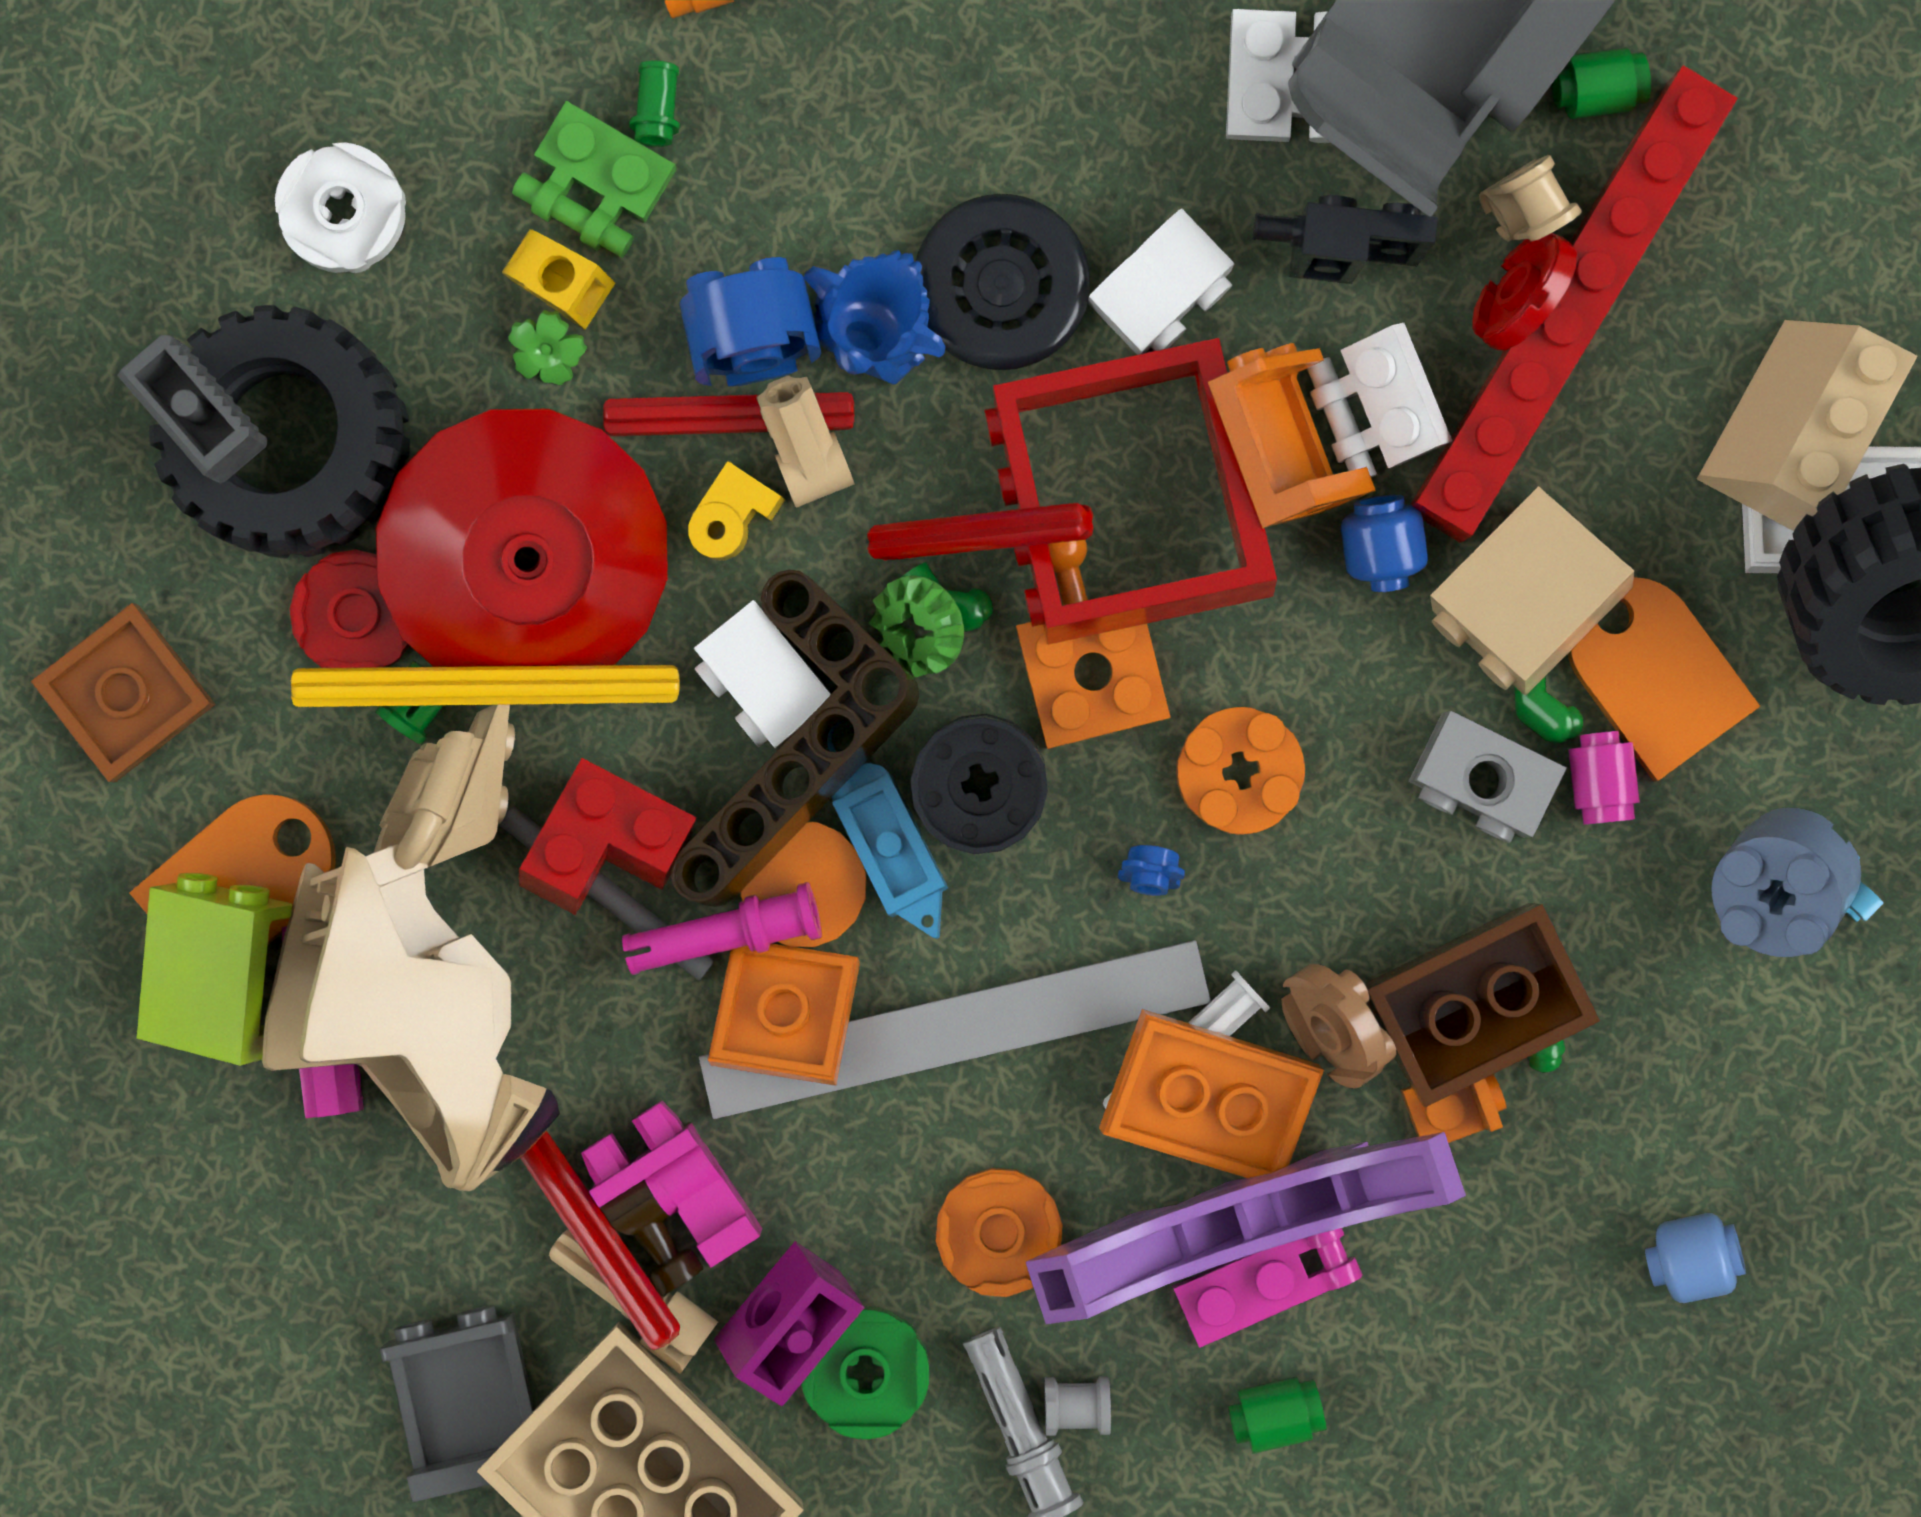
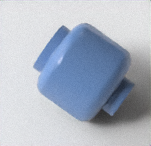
M1704 1213L1661 1223L1656 1231L1657 1246L1645 1249L1646 1260L1654 1287L1666 1284L1671 1297L1679 1303H1688L1730 1294L1736 1288V1276L1746 1274L1744 1259L1734 1224L1724 1226L1722 1220L1713 1213Z

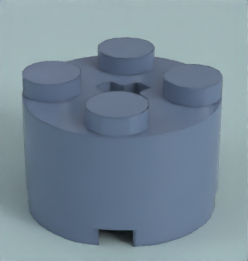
M1775 809L1761 815L1759 819L1749 824L1739 834L1720 860L1712 880L1713 904L1721 921V931L1726 939L1733 944L1747 946L1759 953L1775 957H1794L1803 954H1813L1819 951L1824 943L1833 935L1859 890L1861 866L1858 854L1851 842L1848 841L1846 844L1831 829L1834 825L1832 822L1820 814L1805 809Z

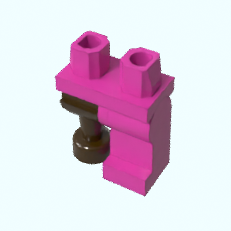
M662 1100L632 1120L649 1147V1150L630 1161L613 1133H610L584 1149L581 1153L589 1175L595 1183L589 1190L590 1195L597 1206L602 1208L610 1224L618 1232L633 1235L657 1267L650 1272L649 1278L661 1296L680 1287L704 1269L691 1249H684L678 1252L663 1222L676 1212L679 1213L698 1243L697 1248L710 1268L759 1238L762 1231L761 1225L707 1145L703 1142L693 1124L690 1123L684 1127L679 1117Z

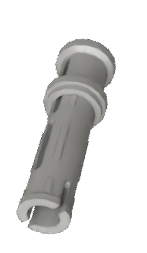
M1001 1327L992 1328L964 1341L963 1346L968 1353L971 1363L974 1365L981 1387L1010 1453L1006 1457V1469L1009 1475L1017 1476L1031 1509L1027 1517H1063L1077 1510L1083 1505L1081 1495L1071 1491L1058 1460L1062 1450L1059 1443L1054 1442L1053 1438H1046L1017 1366H1015L1008 1350L1009 1347Z

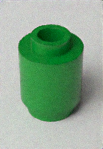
M1628 48L1574 54L1552 83V95L1555 106L1557 108L1565 107L1567 116L1570 119L1632 112L1635 105L1647 103L1651 94V74L1647 57L1643 52L1631 53Z
M1296 1376L1237 1390L1239 1404L1228 1406L1236 1443L1249 1442L1252 1454L1312 1441V1433L1327 1430L1321 1399L1314 1379L1299 1382Z

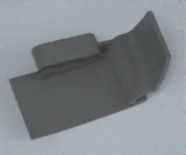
M1335 0L1292 62V66L1297 70L1288 82L1291 99L1305 121L1317 133L1431 218L1438 208L1437 192L1442 179L1461 155L1466 143L1487 115L1508 131H1514L1532 111L1615 0Z

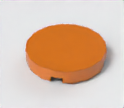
M807 822L740 894L742 901H744L745 897L756 895L759 900L795 892L798 884L805 882L810 884L818 908L822 937L811 940L805 935L778 941L786 946L817 947L839 938L857 920L866 900L867 873L854 846L841 832L818 822Z
M989 1168L968 1175L949 1191L938 1212L936 1243L943 1265L960 1283L981 1295L1008 1297L1033 1288L1026 1261L1061 1246L1063 1225L1055 1200L1039 1181L1015 1169Z

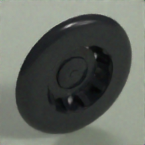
M990 194L976 197L957 205L944 214L929 230L917 254L916 261H919L922 265L920 273L923 276V286L927 289V298L930 299L927 327L942 338L947 352L961 361L980 368L991 370L1018 369L1038 363L1051 356L1074 334L1088 304L1090 293L1089 264L1078 236L1071 226L1054 210L1024 196ZM995 236L1001 237L1000 245L986 248L982 240ZM1014 237L1028 243L1024 251H1020L1010 246V239ZM969 247H973L977 255L970 263H966L960 257ZM1036 253H1040L1046 263V266L1040 270H1037L1031 260ZM954 271L964 275L963 287L952 286ZM1050 280L1051 293L1039 294V283ZM966 299L972 310L963 313L956 300ZM1034 305L1043 308L1034 319H1030L1026 315ZM981 317L992 322L993 327L989 329L975 322ZM1017 321L1020 327L1014 329H1002L1003 323Z

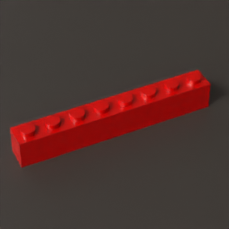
M1684 65L1666 83L1570 241L1577 251L1576 269L1563 297L1554 311L1535 332L1520 344L1503 351L1451 436L1452 442L1445 446L1410 505L1421 511L1423 521L1459 543H1462L1474 534L1738 99L1736 96Z

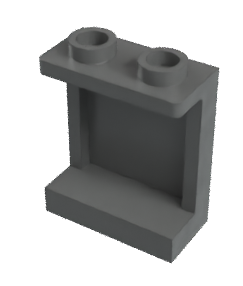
M489 1305L457 1314L458 1325L434 1330L432 1320L406 1324L395 1328L396 1339L389 1340L380 1348L382 1362H390L412 1460L413 1471L407 1476L412 1502L490 1485L477 1470L535 1410L514 1312L496 1315L495 1306Z

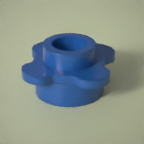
M1138 845L1129 848L1128 859L1122 862L1123 870L1118 871V879L1130 882V889L1137 893L1161 896L1166 895L1168 889H1178L1180 887L1179 879H1184L1185 870L1178 867L1179 854L1175 851L1158 846Z

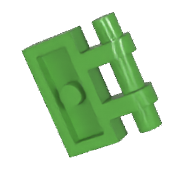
M566 101L534 154L537 160L554 169L552 175L545 183H542L524 172L515 183L512 194L532 205L531 213L541 219L550 222L554 218L580 233V241L597 251L604 247L623 258L631 247L634 236L616 226L615 223L623 210L646 222L677 167L666 158ZM574 182L604 198L594 212L566 197Z

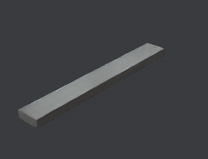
M1193 940L851 1020L848 1023L836 1086L711 1066L708 1062L709 1054L699 1056L712 1117L717 1119L1136 1021L1139 1019L1142 1009L1157 1014H1166L1208 1004L1211 1001L1197 941Z

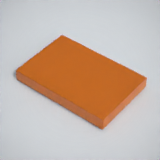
M1142 1009L1099 1129L1104 1135L1245 1178L1270 1174L1289 1166L1324 1069L1314 1062Z

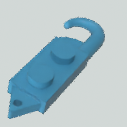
M842 722L834 725L828 733L827 743L831 752L836 753L832 743V734L834 729ZM872 763L863 764L831 797L832 803L888 916L893 918L899 915L926 934L938 939L940 937L942 892L948 889V886L893 776L882 766ZM928 916H932L934 919L931 927L924 926V919Z

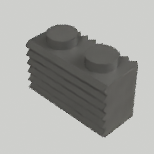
M161 335L124 366L117 376L198 470L207 478L209 477L213 481L222 484L267 446V437L258 432L259 427L252 424L250 417L241 412L242 408L233 403V397L224 392L225 388L216 383V378L207 373L208 368L199 363V358L190 353L189 347L170 335Z

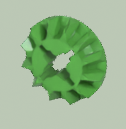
M904 576L888 583L887 587L872 600L876 606V612L868 624L878 629L883 638L878 643L886 650L889 648L893 652V657L904 668L910 670L914 678L926 674H937L956 660L964 640L963 620L954 599L938 583L921 576ZM913 616L916 625L924 627V630L933 632L926 633L915 641L914 632L905 629L900 623Z

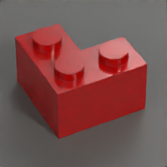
M581 758L519 868V886L574 915L577 914L605 861L663 890L671 875L673 861L688 844L693 834L697 817Z

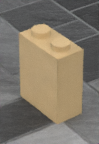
M1538 486L1430 595L1432 611L1437 615L1432 620V623L1455 646L1460 647L1466 642L1483 657L1478 663L1479 666L1498 686L1507 690L1513 684L1526 696L1633 588L1634 570Z

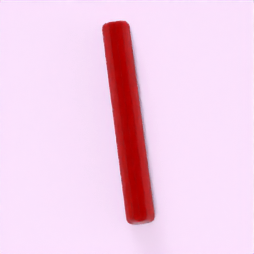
M848 392L814 393L828 430H849L853 428L855 409L852 394ZM759 395L608 399L603 407L604 429L606 434L611 437L768 432L756 398Z
M1068 503L874 525L867 533L869 541L867 550L872 558L886 561L1087 540L1094 531L1092 524L1093 512L1088 505Z
M546 1131L536 1144L524 1153L520 1159L648 1347L652 1350H658L666 1346L679 1335V1322L607 1217L597 1206L589 1191L550 1134Z

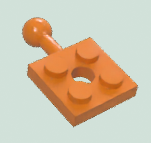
M1086 540L1048 544L1062 604L1068 605L1088 600L1081 571L1079 570V566L1083 563L1087 553ZM1031 622L1015 626L1046 749L1171 718L1147 624L1049 645L1047 644L1043 625L1032 627ZM1088 653H1098L1105 657L1110 664V679L1104 687L1098 690L1084 689L1075 678L1074 669L1077 661Z

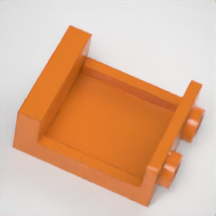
M1294 343L1277 347L1266 353L1264 348H1258L1227 361L1230 372L1208 382L1262 528L1324 513L1376 491L1367 467L1334 475L1297 380V375L1300 371L1324 361L1320 348L1297 352Z

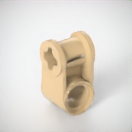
M1550 155L1530 161L1479 194L1482 209L1486 215L1492 211L1501 225L1496 231L1504 240L1508 242L1520 239L1538 240L1563 227L1582 212L1578 204L1569 203L1551 171L1555 163Z

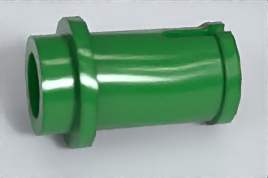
M644 61L640 63L638 69L640 76L637 115L630 118L629 128L635 131L634 140L640 144L654 147L669 146L672 144L673 135L679 133L680 123L674 119L679 67L665 61Z

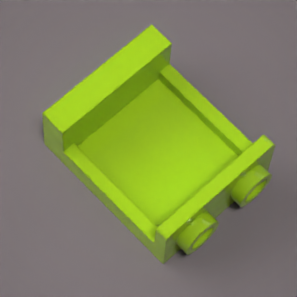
M182 873L178 875L177 883L150 887L137 1039L239 1066L260 1061L263 1057L265 1025H261L260 1020L269 926L272 921L290 918L292 903L269 898L270 890L264 887L234 885L228 889L217 886L218 878L213 875Z

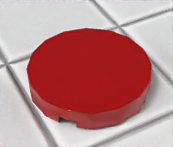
M1552 232L1535 241L1525 239L1503 260L1504 263L1501 267L1507 273L1502 277L1499 284L1497 285L1490 280L1480 293L1473 312L1472 329L1474 333L1492 349L1505 351L1520 344L1535 332L1554 311L1570 284L1576 269L1577 251L1573 245L1563 237Z
M360 550L331 553L319 560L318 562L320 563L313 566L308 573H305L295 586L289 609L292 632L300 647L304 649L309 658L322 668L389 667L398 662L410 645L402 639L378 588L377 555Z

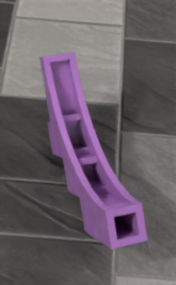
M1445 1132L1371 1146L1368 1145V1142H1362L1317 1152L1270 1174L1223 1183L1177 1205L1139 1211L1127 1215L1026 1261V1265L1046 1324L1088 1319L1172 1282L1273 1247L1374 1219L1447 1205L1466 1196Z

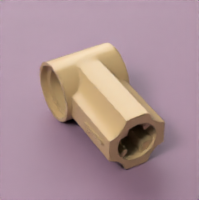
M786 376L769 383L767 389L756 398L770 437L773 438L779 452L775 457L795 507H800L855 485L834 432L829 433L808 378Z

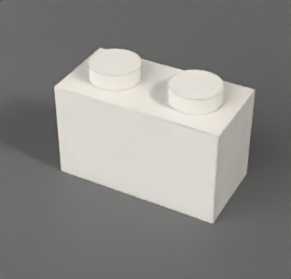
M754 600L694 648L704 660L695 667V670L718 698L725 692H730L744 710L735 717L736 721L758 747L768 740L778 750L831 695Z

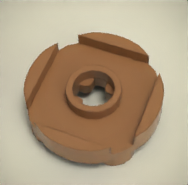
M1309 964L1285 980L1282 987H1290L1291 993L1283 997L1281 1002L1288 1026L1298 1044L1312 1061L1323 1055L1335 1067L1334 1070L1327 1074L1335 1082L1345 1087L1359 1088L1380 1074L1384 1066L1396 1057L1395 1044L1387 1032L1379 1027L1373 1013L1366 1003L1369 1001L1368 990L1355 973L1350 970H1344L1340 974H1336L1325 966Z

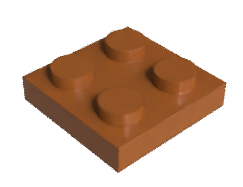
M134 603L123 609L31 681L107 781L116 783L216 705L142 608Z

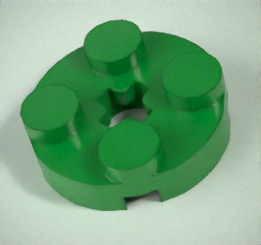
M864 1306L865 1308L802 1382V1390L812 1410H815L818 1416L827 1422L828 1426L834 1431L855 1439H875L887 1436L900 1428L918 1410L928 1390L930 1368L925 1345L911 1323L901 1319L889 1310ZM859 1356H872L874 1365L883 1366L884 1377L874 1378L872 1389H860L858 1378L848 1377L847 1367L857 1365Z

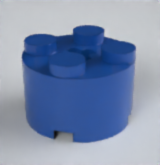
M771 257L756 261L749 266L750 271L724 277L723 272L709 271L696 274L686 281L688 293L681 299L679 305L695 379L698 383L712 386L710 375H725L728 387L743 386L787 376L798 371L795 359L806 353L809 354L811 363L820 357L821 349L804 276L789 270L786 258Z

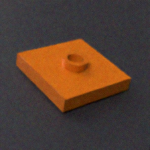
M770 944L769 950L762 953L751 951L748 945L731 949L708 1057L710 1065L836 1086L860 967L859 958L778 944Z

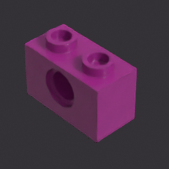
M794 1241L720 1330L714 1341L737 1379L782 1407L865 1307L838 1269Z

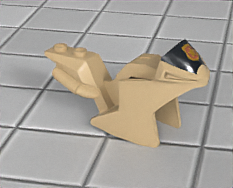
M492 705L477 712L468 732L451 731L446 733L444 738L438 740L437 744L425 743L413 753L379 824L382 830L374 853L365 856L355 848L346 847L342 866L326 873L315 864L307 863L301 873L292 906V914L289 918L282 943L264 1027L262 1063L264 1068L276 1071L348 1064L362 1066L402 1115L434 1160L443 1184L448 1188H455L459 1191L474 1190L482 1182L518 1160L536 1144L560 1115L557 1100L551 1090L517 1077L503 1074L496 1060L511 1028V981L508 974L472 934L460 938L433 909L425 890V868L488 844L494 839L498 824L503 821L506 815L508 789L506 786H502L504 761H507L511 756L515 740L514 726L508 723L510 705Z

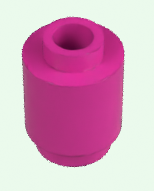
M1619 731L1580 735L1581 748L1568 749L1575 809H1582L1583 825L1635 819L1633 803H1640L1633 742L1620 743Z

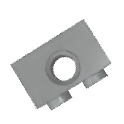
M1448 711L1441 714L1408 782L1423 788L1418 799L1450 815H1453L1456 807L1459 806L1480 817L1475 826L1476 828L1499 840L1511 843L1514 834L1522 838L1534 836L1565 773L1566 767L1455 712ZM1479 762L1490 765L1498 776V787L1495 793L1487 799L1475 795L1469 786L1470 771Z

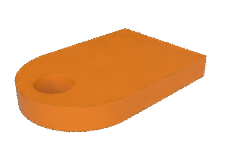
M1634 577L1633 588L1620 600L1629 611V623L1625 630L1619 634H1610L1602 630L1597 623L1567 655L1578 680L1614 729L1619 731L1625 743L1633 742L1634 756L1653 782L1662 779L1759 708L1760 705L1682 599L1661 583Z
M280 795L253 796L241 800L228 808L129 893L147 914L150 887L177 883L178 875L182 873H202L217 877V886L230 889L234 885H254L270 890L269 898L292 903L293 906L301 873L307 863L315 864L324 873L335 869V846L325 822L306 804ZM291 819H298L304 822L311 833V842L308 849L303 854L295 857L284 853L277 839L281 826ZM289 918L275 920L270 923L267 945L282 933L281 927L288 925Z

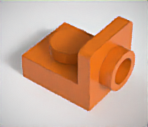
M1494 1074L1427 1107H1423L1411 1086L1400 1090L1417 1137L1445 1132L1447 1141L1450 1143L1482 1130L1493 1132L1503 1128L1498 1112L1505 1110L1507 1107L1502 1090Z

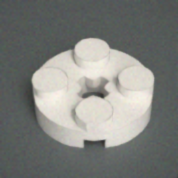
M345 142L332 143L333 147H323L315 152L311 149L299 155L291 162L278 183L275 194L276 212L279 214V225L283 231L282 234L291 249L312 266L334 273L363 272L369 269L372 264L388 255L398 242L406 218L405 194L388 165L375 153L362 146ZM346 192L353 194L354 198L351 205L356 209L355 215L350 220L342 219L339 224L330 223L332 213L325 207L326 201L330 197L340 200Z

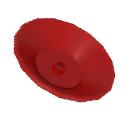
M549 408L489 409L437 432L396 474L376 526L378 588L402 639L433 667L616 665L648 631L668 580L667 521L644 469L602 429ZM522 547H532L538 552V562L531 569H520L514 563V556Z

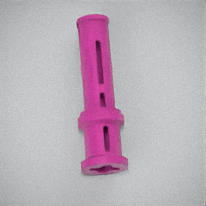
M808 882L798 884L795 892L762 900H759L756 895L747 896L744 901L739 902V909L635 934H624L622 936L624 952H633L651 947V951L648 953L625 958L630 973L636 975L641 971L718 952H725L747 945L751 951L762 953L769 950L770 944L794 937L807 935L811 940H816L822 937V929L812 888Z

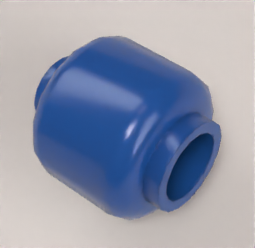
M1382 495L1356 501L1353 504L1354 512L1345 516L1341 523L1347 573L1354 579L1370 582L1371 590L1374 592H1389L1408 587V576L1424 569L1428 561L1421 511L1412 505L1405 504L1404 496Z

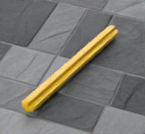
M673 665L297 668L293 670L291 675V699L293 705L297 707L673 703L678 699L680 691L678 669Z

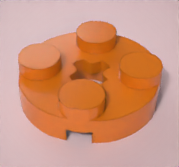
M1234 707L1209 715L1186 737L1177 760L1176 777L1183 801L1206 825L1229 834H1251L1274 826L1297 805L1305 778V763L1297 739L1277 716L1253 708ZM1235 752H1242L1246 762L1256 761L1258 765V773L1250 776V787L1247 789H1239L1236 780L1225 781L1223 777V768L1232 765L1231 754Z

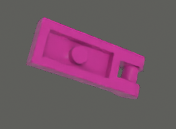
M1335 1229L1273 1247L1219 1265L1172 1286L1199 1348L1327 1291L1342 1288L1360 1279L1363 1274L1356 1258H1348L1340 1238L1344 1236L1343 1229ZM1311 1249H1317L1325 1268L1307 1275L1299 1255Z

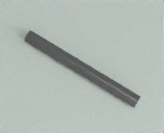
M515 806L507 812L503 821L499 824L503 830L529 850L542 829L539 824ZM599 872L587 895L628 927L639 933L669 926ZM706 955L677 962L676 964L700 981L715 961Z

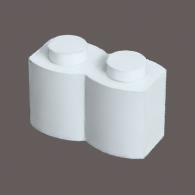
M1181 208L1089 295L1088 304L1137 355L1146 353L1150 348L1154 351L1167 349L1185 332L1186 328L1180 320L1193 307L1198 304L1204 311H1207L1232 287L1226 276L1232 271L1234 262Z

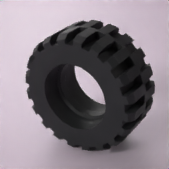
M275 305L255 306L254 315L244 317L235 310L218 317L221 328L210 334L201 327L187 339L188 343L194 348L190 353L198 357L199 363L208 368L207 373L216 378V383L225 388L224 392L233 397V403L235 404L253 386L278 375H297L318 384L330 397L337 412L338 431L331 456L315 477L290 491L274 493L259 490L246 483L237 473L227 481L219 484V482L213 481L209 477L207 478L198 470L160 424H153L149 426L150 446L160 450L162 459L154 464L162 483L171 486L174 491L171 498L183 514L194 518L198 522V527L214 537L249 552L254 551L268 557L288 559L290 554H301L305 557L325 553V546L335 542L344 546L359 537L355 529L366 520L374 524L380 518L383 507L380 504L388 491L391 490L400 459H409L410 439L404 436L403 423L409 422L405 402L398 398L395 390L398 384L389 369L377 359L373 351L346 328L331 319L328 321L324 320L313 311L294 306L290 312H284Z
M1903 463L1885 467V474L1870 479L1867 474L1849 482L1850 488L1839 495L1833 491L1819 501L1816 507L1818 512L1813 516L1806 514L1792 533L1794 540H1788L1779 561L1781 568L1777 575L1778 591L1802 661L1807 664L1809 672L1819 682L1830 686L1831 690L1853 700L1860 695L1863 701L1878 705H1885L1888 700H1897L1902 705L1921 703V585L1903 592L1888 594L1907 583L1921 579V467L1909 469Z

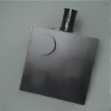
M1324 195L1318 198V203L1308 202L1302 214L1294 215V218L1265 215L1256 212L1252 240L1290 243L1292 254L1289 277L1352 284L1367 261L1417 267L1435 244L1438 217L1431 216L1430 218L1429 216L1421 215L1422 211L1409 203H1385L1382 210L1357 208V200L1354 198Z

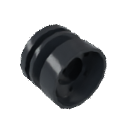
M987 713L960 716L939 728L918 754L911 777L913 805L926 830L947 847L970 854L1000 852L1024 839L1041 818L1048 793L1045 760L1032 736L1013 721ZM974 764H981L985 773L996 771L999 777V781L991 784V796L987 798H980L976 789L966 791L963 786V781L970 778V766Z

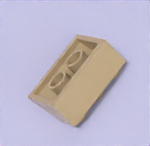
M1785 320L1698 475L1697 480L1794 531L1806 514L1813 516L1818 512L1816 507L1819 501L1833 491L1839 495L1846 490L1918 356L1859 325Z

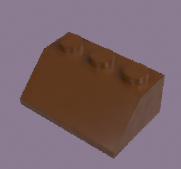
M1527 903L1364 983L1369 993V1001L1366 1004L1373 1013L1379 1027L1386 1031L1393 1040L1397 1053L1394 1059L1423 1107L1434 1104L1600 1022L1543 904Z

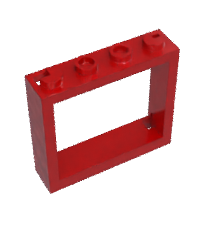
M1219 338L993 385L995 407L984 409L991 446H1004L1008 467L997 469L1002 498L1005 507L1017 504V509L1040 507L1020 421V412L1195 376L1240 568L1062 606L1048 544L1014 547L1018 567L1030 565L1035 588L1024 590L1027 610L1032 627L1044 626L1048 645L1274 596L1277 577L1266 531L1260 523L1208 384L1209 381L1227 373Z

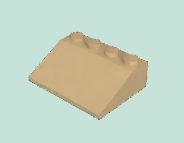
M620 1321L477 1470L523 1517H798L804 1510L802 1499L653 1353L639 1344L640 1340Z

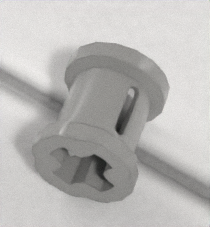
M1099 1376L1096 1383H1057L1054 1377H1045L1046 1436H1056L1058 1429H1098L1100 1435H1110L1111 1400L1109 1376Z

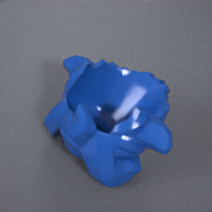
M895 250L889 255L880 254L875 258L868 256L862 260L852 259L848 266L844 265L837 274L815 266L804 273V279L817 294L814 305L817 309L814 322L819 344L827 351L834 353L839 368L847 373L854 375L865 373L894 385L901 381L914 366H918L924 361L923 354H930L936 357L944 355L946 347L942 338L927 327L930 299L927 298V289L923 286V276L920 273L922 265L919 261L914 262L913 253L901 254L899 250Z

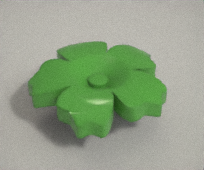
M543 310L537 324L531 319H526L523 323L515 322L508 336L511 344L518 348L513 354V359L516 363L515 369L526 379L534 377L540 371V379L543 382L562 385L564 382L572 379L573 372L571 367L579 363L581 356L587 350V346L583 341L584 337L578 334L565 335L569 325L561 320L558 311L549 312Z

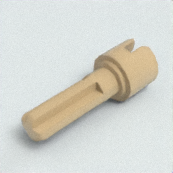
M567 1229L552 1246L549 1253L551 1260L629 1319L569 1229ZM677 1291L674 1296L668 1293L665 1297L661 1296V1298L680 1324L679 1335L671 1343L658 1350L650 1349L643 1338L639 1344L680 1374L712 1332L718 1321Z

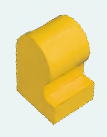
M534 230L527 232L502 271L512 282L546 302V305L555 309L584 330H586L616 284L596 263Z
M727 461L693 513L688 525V536L692 545L702 555L713 560H728L737 556L744 549L748 539L747 526L756 512L772 521L785 499Z

